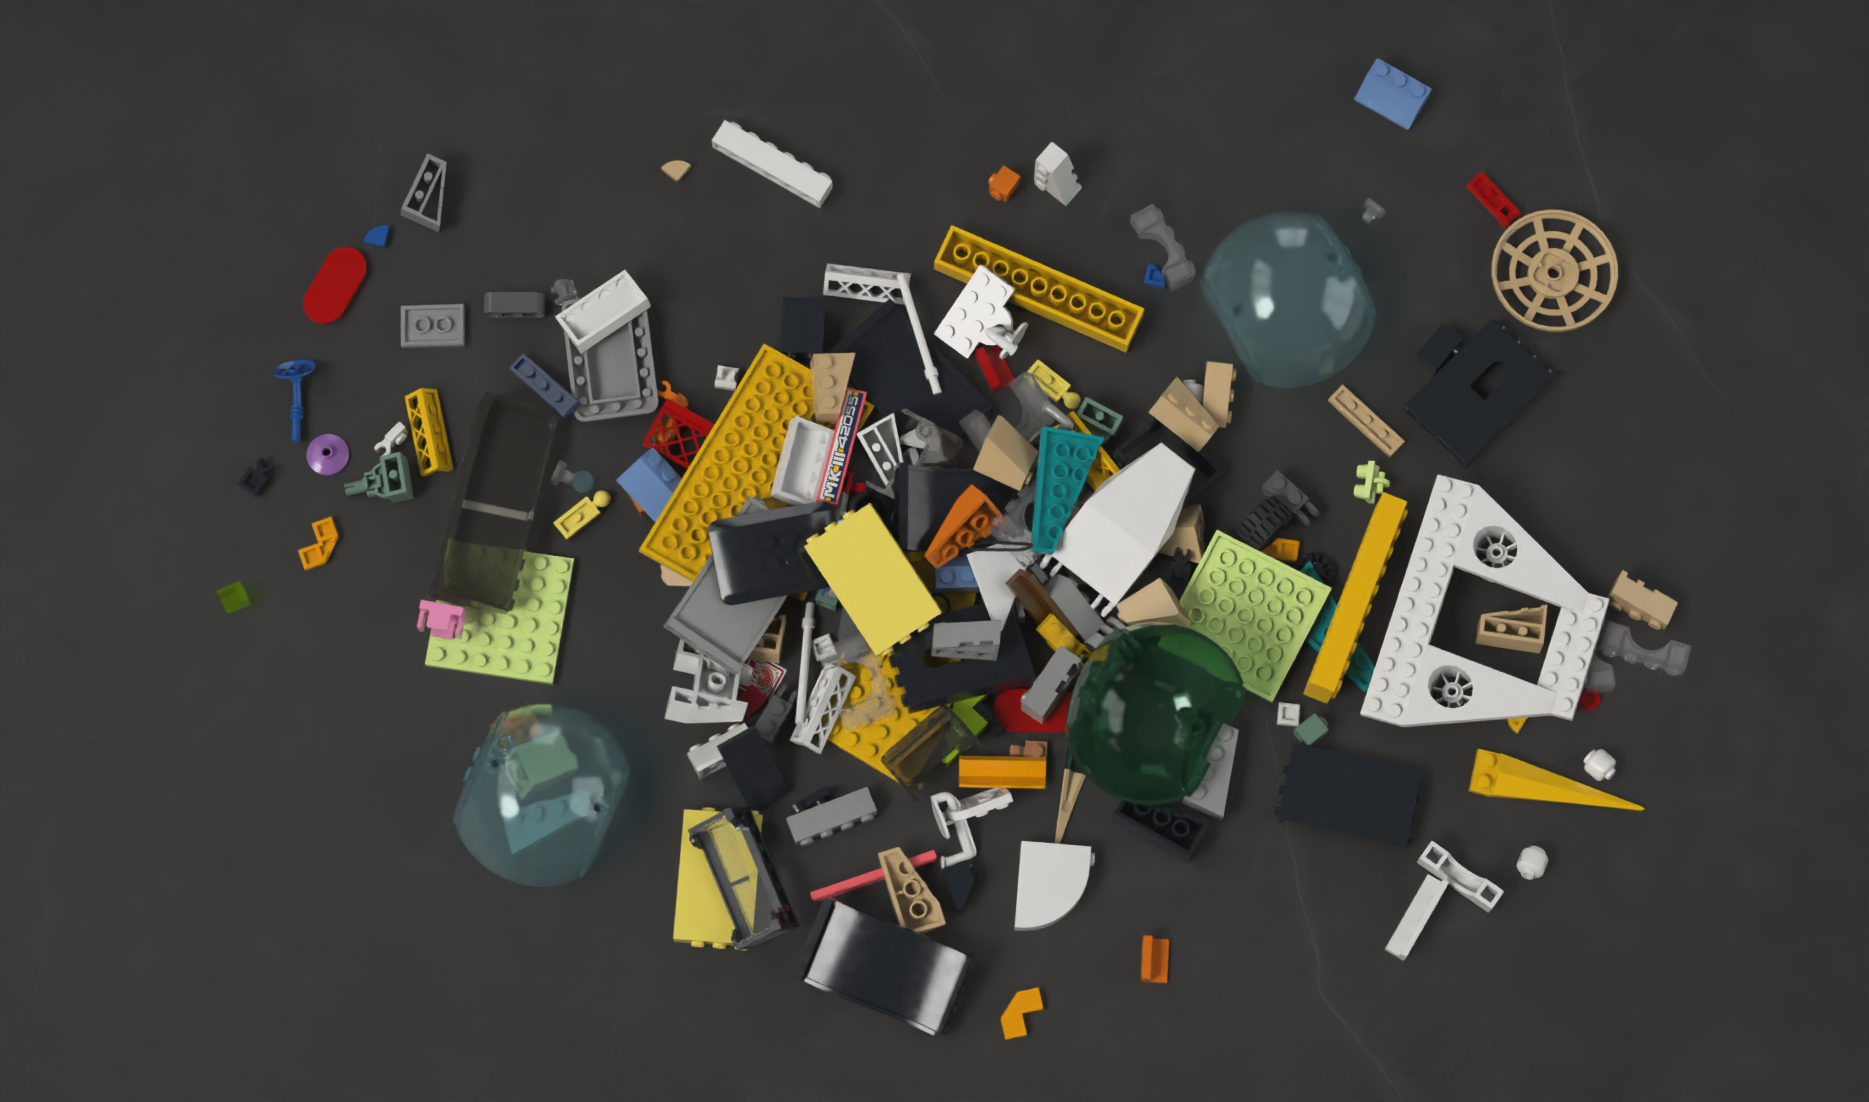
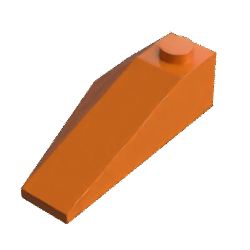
M971 484L956 500L924 557L935 569H938L955 558L963 548H970L974 545V541L982 536L986 538L991 535L1006 518L984 493Z

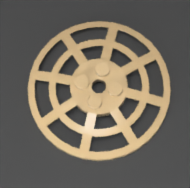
M1543 210L1520 218L1504 232L1493 253L1491 277L1499 300L1505 309L1516 319L1538 330L1564 332L1587 325L1605 310L1616 290L1618 263L1610 241L1594 223L1572 212ZM1541 219H1562L1571 221L1576 225L1570 235L1558 231L1544 232ZM1533 222L1536 234L1524 240L1517 249L1506 242L1516 230ZM1583 228L1597 238L1606 254L1596 258L1593 257L1587 246L1578 240ZM1557 238L1565 240L1566 243L1562 250L1549 248L1546 239ZM1538 241L1540 252L1533 259L1522 253L1529 245ZM1573 246H1576L1584 254L1587 261L1576 263L1575 259L1569 254ZM1504 250L1512 256L1509 267L1510 280L1498 282L1497 264L1500 252ZM1518 260L1529 266L1528 277L1516 279V264ZM1609 262L1610 284L1605 295L1595 291L1597 266ZM1590 269L1591 279L1589 287L1577 283L1580 271ZM1548 270H1557L1559 276L1557 278L1549 277ZM1528 285L1532 287L1537 293L1533 302H1530L1523 295L1519 287ZM1513 289L1518 299L1529 308L1524 317L1519 315L1508 304L1502 294V290ZM1572 290L1584 295L1577 303L1568 307L1565 296ZM1544 298L1556 299L1560 309L1550 310L1542 308L1540 305ZM1590 298L1602 302L1598 309L1589 317L1580 322H1574L1571 313L1581 308ZM1536 312L1549 316L1562 315L1567 326H1544L1532 322V319Z

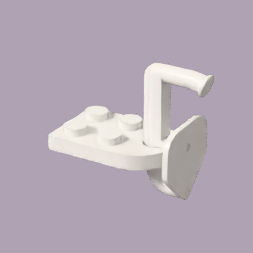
M991 788L959 801L949 792H940L930 796L932 809L942 835L949 839L950 835L947 826L954 824L963 852L949 857L941 856V868L944 869L945 867L972 859L976 855V847L966 819L975 815L976 817L988 814L989 810L994 808L1003 809L1007 807L1008 803L1013 802L1011 793L1006 788ZM947 801L948 807L945 809V812L941 813L938 804Z

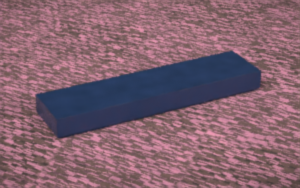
M524 353L510 366L509 369L566 420L581 405L579 401Z

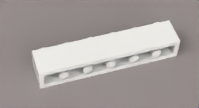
M724 120L712 139V146L716 150L819 208L833 188L832 180L827 174L823 172L817 173L809 164L796 161L795 157L788 152H780L774 144L759 140V137L753 132L747 133L743 131L741 126L731 121L729 123Z

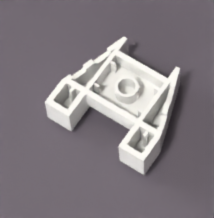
M680 639L673 670L695 674L693 689L688 690L672 686L667 702L665 719L682 723L742 721L748 703L736 700L738 686H748L753 667L744 663L740 671L733 675Z

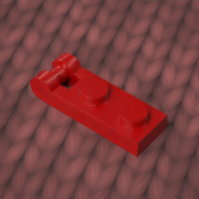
M1483 172L1466 185V188L1495 217L1502 228L1506 229L1511 225L1510 222L1513 219L1516 220L1521 216V212ZM1504 208L1509 212L1506 215L1501 212Z

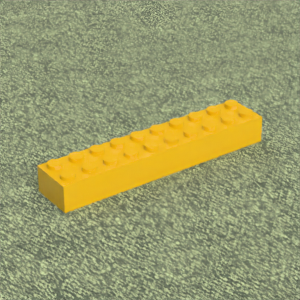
M951 225L934 261V270L967 284L978 267L983 265L1016 289L1008 302L1125 353L1144 315V308L953 225Z
M1384 492L1378 500L1305 687L1304 695L1327 704L1330 698L1334 699L1339 692L1343 682L1342 678L1350 664L1349 659L1357 645L1355 641H1357L1365 624L1363 622L1369 614L1372 606L1371 602L1378 591V584L1387 567L1385 565L1392 554L1393 545L1401 530L1400 526L1407 515L1408 510L1405 509L1407 501Z

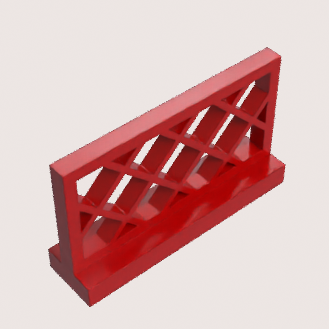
M667 398L642 445L649 449L654 448L660 455L688 470L690 465L687 456L697 454L700 450L697 438L707 437L715 424ZM663 414L672 418L674 426L662 428L660 419ZM687 426L690 428L692 436L681 439L678 428ZM675 429L678 440L667 443L664 432ZM661 433L664 444L655 446L648 442L652 435ZM693 439L696 451L685 453L682 442ZM679 443L682 455H671L668 446Z

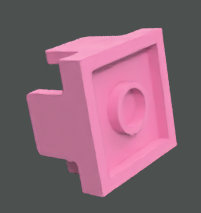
M421 600L417 629L420 632H424L426 619L428 618L427 627L432 628L431 635L433 637L451 640L455 625L457 624L455 636L457 639H462L464 626L468 620L463 607Z

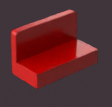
M999 346L992 347L986 351L983 347L975 350V357L992 393L1015 383L1005 358L1001 359L999 357L1001 354Z

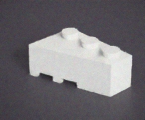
M1051 142L1036 159L1035 185L1042 191H1048L1065 206L1082 189L1081 185L1075 182L1078 179L1075 173L1072 175L1071 171L1074 167L1069 155Z
M894 413L856 433L888 490L894 487V466L903 463Z

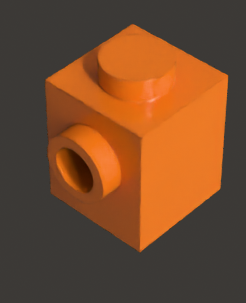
M1003 165L999 172H994L988 181L990 195L998 201L1003 200L1007 202L1019 186L1021 176Z

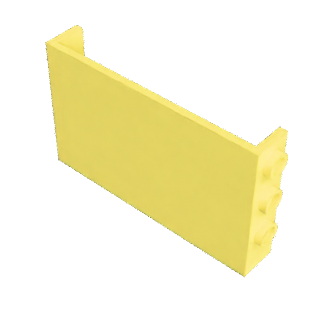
M869 503L856 513L852 509L843 515L844 521L838 525L834 521L825 527L826 532L821 536L816 533L806 540L808 544L804 547L875 655L877 656L881 653L884 656L893 650L892 645L899 641L902 644L911 638L910 633L916 629L918 632H921L930 626L928 621L942 613V610L872 504Z
M704 807L702 810L684 809L673 939L674 942L691 943L692 947H704V944H710L716 949H726V946H734L731 936L735 927L702 849H698L691 844L688 829L721 813L716 812L715 808ZM751 810L761 833L763 815H760L758 811ZM725 815L715 821L725 818ZM728 821L709 829V833L730 883L749 876V881L734 886L733 890L753 936L758 870L742 831H736L732 823Z

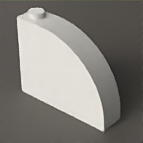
M1030 841L1021 842L1015 931H1031L1048 927L1060 921L1073 910L1085 890L1090 866H1094L1095 853H1091L1090 846Z

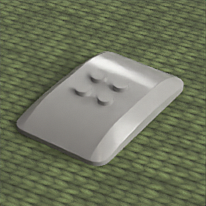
M580 299L566 301L562 306V311ZM647 310L583 353L579 352L564 331L571 394L581 403L574 411L577 420L591 422L650 414L657 410L659 402Z

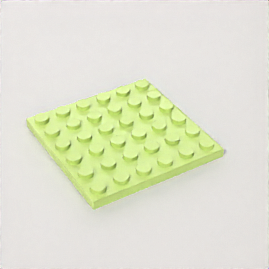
M1216 530L1179 600L1192 625L1164 630L1157 644L1208 667L1209 671L1273 703L1332 588Z
M447 540L436 603L463 607L468 620L464 626L462 639H457L455 636L457 624L455 625L451 640L433 637L430 633L425 666L553 685L575 560L573 558Z

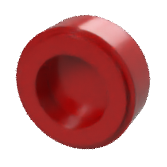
M1586 689L1581 692L1578 703L1583 710L1594 711L1599 706L1601 698L1597 691Z

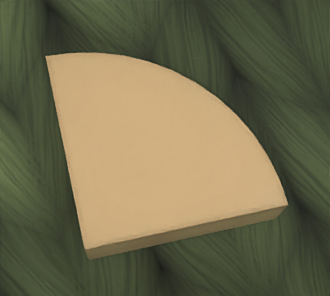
M676 160L666 163L661 167V170L678 183L691 168V165L687 162Z

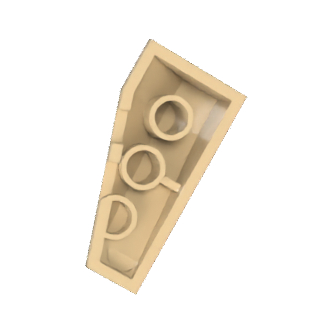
M897 847L878 853L898 925L921 934L946 925L940 903L927 888V885L914 870V867L901 849Z

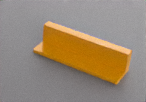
M959 756V787L1045 789L1046 757Z

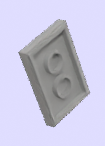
M465 305L401 306V348L465 347Z

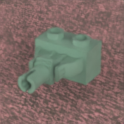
M1088 397L1085 398L1076 414L1092 435L1104 437L1101 445L1108 442L1111 437L1115 439L1125 421L1124 417Z
M401 452L380 456L381 463L377 464L371 471L365 472V477L362 480L344 484V487L347 488L345 493L348 497L367 492L369 498L378 496L383 499H389L393 503L414 498L408 460Z

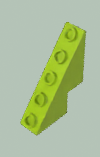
M990 693L954 702L953 708H949L947 720L951 721V728L946 729L945 742H949L948 750H943L942 763H946L947 767L988 727V722L974 710V706L980 701L983 702Z

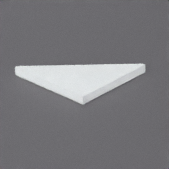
M1032 532L1007 541L1031 543ZM995 544L987 548H1023L1027 546ZM1030 549L1018 552L975 551L967 555L991 621L1001 620L1000 631L1003 629L1015 595L1005 583L1019 569L1026 571L1033 553L1030 552Z

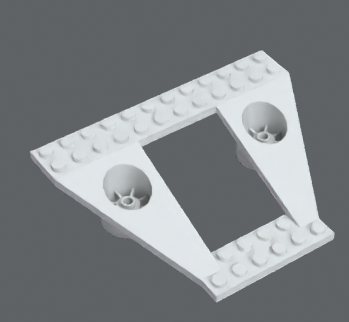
M1437 475L1360 714L1364 717L1400 727L1550 715L1573 721L1610 600L1588 593L1479 485ZM1500 538L1499 543L1492 544V539ZM1504 539L1512 542L1513 544L1508 547H1505L1503 545ZM1488 541L1490 544L1488 549H1482L1481 546ZM1517 548L1516 557L1508 555L1509 551ZM1478 552L1486 554L1487 558L1480 561L1477 558ZM1507 560L1513 561L1512 563L1506 566ZM1491 562L1492 567H1489L1485 564ZM1454 567L1482 577L1489 582L1501 584L1561 607L1537 685L1429 645ZM1456 677L1455 682L1448 683L1446 678ZM1460 677L1469 682L1462 687L1458 684ZM1442 680L1446 683L1443 689L1436 687ZM1473 686L1471 697L1463 695V691ZM1433 691L1442 693L1443 697L1434 700ZM1463 699L1468 700V702L1461 707ZM1446 701L1448 705L1444 707L1440 703Z

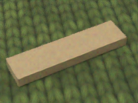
M1343 384L1328 399L1330 404L1388 457H1391L1405 443L1396 432Z

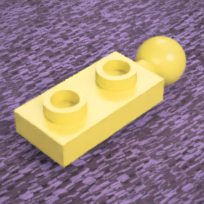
M1037 360L1024 375L1027 380L1056 403L1063 398L1065 406L1069 409H1075L1080 405V396L1075 392H1068L1071 385L1040 360Z
M600 490L595 493L592 502L588 497H585L553 523L568 541L601 515L597 508L606 507L610 503L611 497L607 491Z

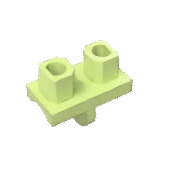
M1368 461V465L1357 466V477L1366 479L1365 485L1356 484L1354 487L1355 497L1365 499L1369 504H1375L1376 493L1382 494L1383 488L1390 486V481L1385 479V472H1379L1380 467L1375 465V461Z

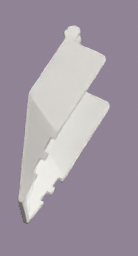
M1161 442L1100 485L1063 531L1052 555H1045L1039 567L1044 569L1052 557L1056 558L1059 563L1054 566L1049 575L1054 577L1062 565L1066 566L1100 593L1090 606L1091 608L1097 607L1103 597L1110 601L1100 614L1105 617L1123 599L1174 533L1195 468Z

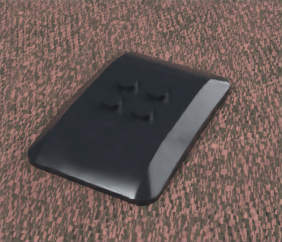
M826 501L713 521L708 527V536L721 600L726 605L733 606L831 588L804 546L808 544L806 541L808 538L816 533L821 536L826 532L825 527L834 521L836 522L833 506Z

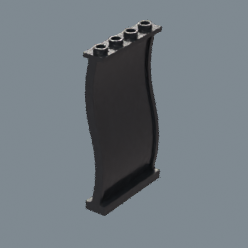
M889 299L827 354L855 353L849 381L857 390L867 392L866 399L884 417L894 413L897 430L902 435L920 426L942 430L938 452L915 447L928 462V465L932 467L934 464H940L946 458L945 454L948 451L956 450L961 445V440L965 436L970 437L977 430L976 427L981 422L986 423L993 416V405L989 404L966 377L925 338L933 366L937 368L939 375L937 379L942 391L940 394H933L930 382L926 379L924 373L926 369L912 324L896 307V304Z
M899 463L894 466L893 537L902 551L926 553L956 500L971 484L984 493L1006 518L991 535L986 538L982 536L974 541V544L992 540L1007 541L1030 533L1033 526L1037 473H1033L1028 485L1023 484L1019 491L973 469L935 468ZM985 544L975 548H987L995 544ZM965 547L958 552V555H968L975 551ZM1033 552L1030 559H1037L1039 557L1044 559L1046 554Z
M828 894L824 898L793 978L809 983L850 1002L903 1021L939 1039L942 1034L946 1035L949 1029L950 1022H947L950 1014H955L959 1004L955 1000L958 993L963 994L967 984L963 980L966 973L971 974L975 962L972 961L974 956L972 954H967L936 939L868 914Z

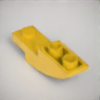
M1049 614L1036 628L1055 652L1061 645L1081 659L1080 676L1082 672H1089L1107 679L1111 676V672L1053 614Z

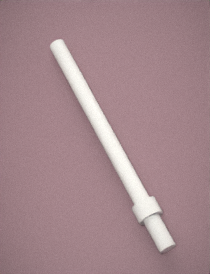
M900 274L897 276L925 365L926 370L924 373L926 379L930 382L933 394L937 395L942 393L937 379L939 376L937 368L933 366L905 274Z
M812 602L806 603L805 618L802 619L804 632L795 723L799 725L804 724L812 630L815 629V619L813 618L815 604Z

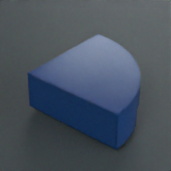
M383 225L373 228L365 236L364 244L385 248L390 227Z
M1148 263L1143 285L1164 289L1165 279L1155 265Z

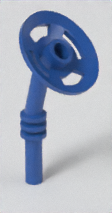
M310 360L288 361L278 365L273 370L275 377L290 379L293 382V405L291 406L292 415H290V418L292 419L291 441L294 443L300 442L301 420L303 419L304 407L301 401V380L316 368L315 363Z

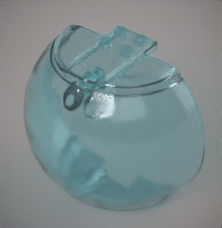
M1286 210L1265 213L1249 219L1234 228L1217 245L1202 274V280H1200L1202 295L1233 345L1235 353L1247 374L1257 384L1262 382L1263 385L1272 387L1294 388L1321 382L1335 375L1351 363L1360 353L1372 332L1375 323L1374 319L1377 318L1373 299L1361 276L1362 272L1358 265L1353 262L1348 248L1343 245L1334 229L1320 215L1315 216L1307 212Z
M538 702L518 705L509 708L508 711L503 710L493 721L482 747H477L472 759L475 762L473 767L469 766L463 779L466 783L454 810L453 824L457 825L456 829L461 840L475 859L494 874L504 879L523 885L540 887L566 884L577 880L578 877L582 879L591 869L629 783L631 765L627 764L626 754L617 739L602 723L579 709L558 703ZM493 762L498 763V766L493 767ZM594 806L599 807V808H598V811H599V812H597V811H595V810L593 809Z

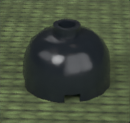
M863 490L857 492L850 499L847 505V513L852 509L856 513L871 503L884 524H887L888 521L886 519L887 514L890 515V505L884 494L874 490Z

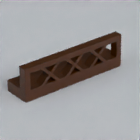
M1019 569L1005 583L1038 626L1049 614H1053L1074 637L1079 634L1032 573Z

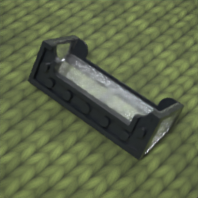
M730 807L688 829L691 844L698 849H702L734 924L735 929L732 931L731 941L737 947V950L749 949L800 927L750 807Z

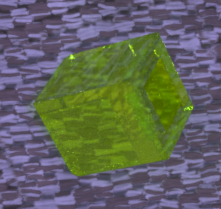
M241 581L217 590V594L227 614L251 605Z

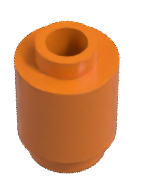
M665 417L664 421H661L663 429L674 426L672 419L669 417ZM675 429L664 432L667 443L675 441L677 437ZM661 433L653 435V445L664 444Z

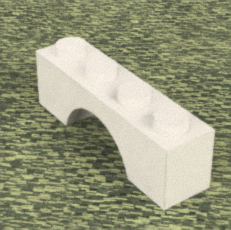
M1433 841L1430 842L1417 861L1419 865L1439 879L1448 881L1449 886L1488 913L1504 892L1486 878H1481L1465 869L1449 852Z

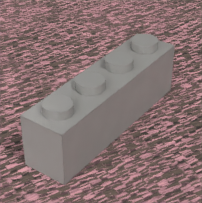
M868 787L787 817L786 820L796 846L801 844L803 847L813 843V839L821 836L824 839L832 836L835 830H848L854 827L853 823L871 821L874 819V815H877V810Z

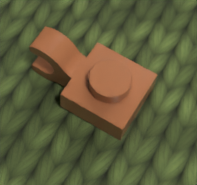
M1025 741V747L1011 745L1009 756L1046 757L1047 762V742Z

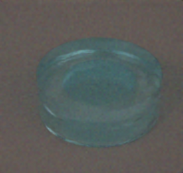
M578 471L572 478V484L576 491L586 493L593 488L594 480L589 472Z

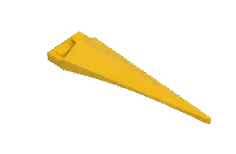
M1478 749L1476 752L1469 792L1488 797L1572 803L1636 811L1644 810L1642 806L1502 753L1498 754Z

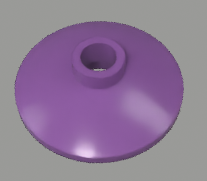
M324 434L316 437L307 449L309 466L321 475L329 476L339 473L345 468L349 460L347 444L342 438L333 434ZM325 450L331 451L328 456L323 455Z

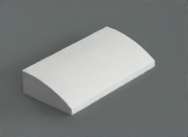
M624 270L555 317L579 352L583 353L650 308L651 305L645 294L627 271Z
M798 416L790 420L770 498L795 506L816 502L834 430Z

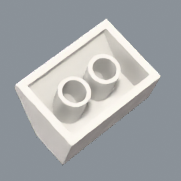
M739 723L734 724L723 735L720 733L715 734L709 738L708 743L704 745L699 743L689 749L690 752L687 753L688 758L700 780L726 767L716 746L748 729L745 723L741 725Z

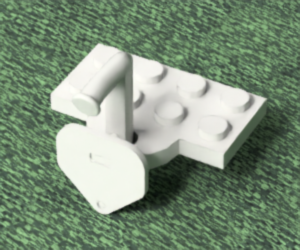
M980 265L934 335L967 359L970 358L980 342L986 345L997 344L1003 350L999 357L1004 359L1008 355L1012 356L1018 347L1017 344L1023 338L1028 323H1022L1016 331L1013 329V319L1005 305L1016 289L988 268Z

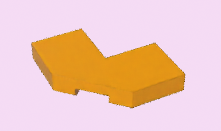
M332 516L311 523L318 543L298 550L305 571L325 565L339 539Z
M1278 538L1260 552L1278 561L1297 563L1300 541Z
M1039 987L1019 991L1012 999L1001 1017L1005 1040L1027 1036L1022 1014L1043 1010Z

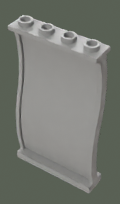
M749 497L736 516L768 511L770 509L764 506L765 502L760 498ZM711 553L663 627L735 675L742 668L787 596L733 606L726 605L720 597Z

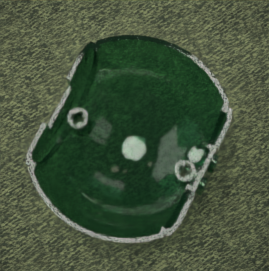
M1146 622L1131 625L1110 633L1096 647L1087 660L1077 679L1068 704L1065 718V738L1079 768L1094 785L1115 798L1136 804L1152 805L1174 802L1183 799L1185 796L1190 797L1199 788L1211 765L1206 756L1224 721L1230 725L1233 723L1244 701L1246 687L1243 686L1244 682L1241 674L1230 656L1217 643L1197 630L1168 622Z

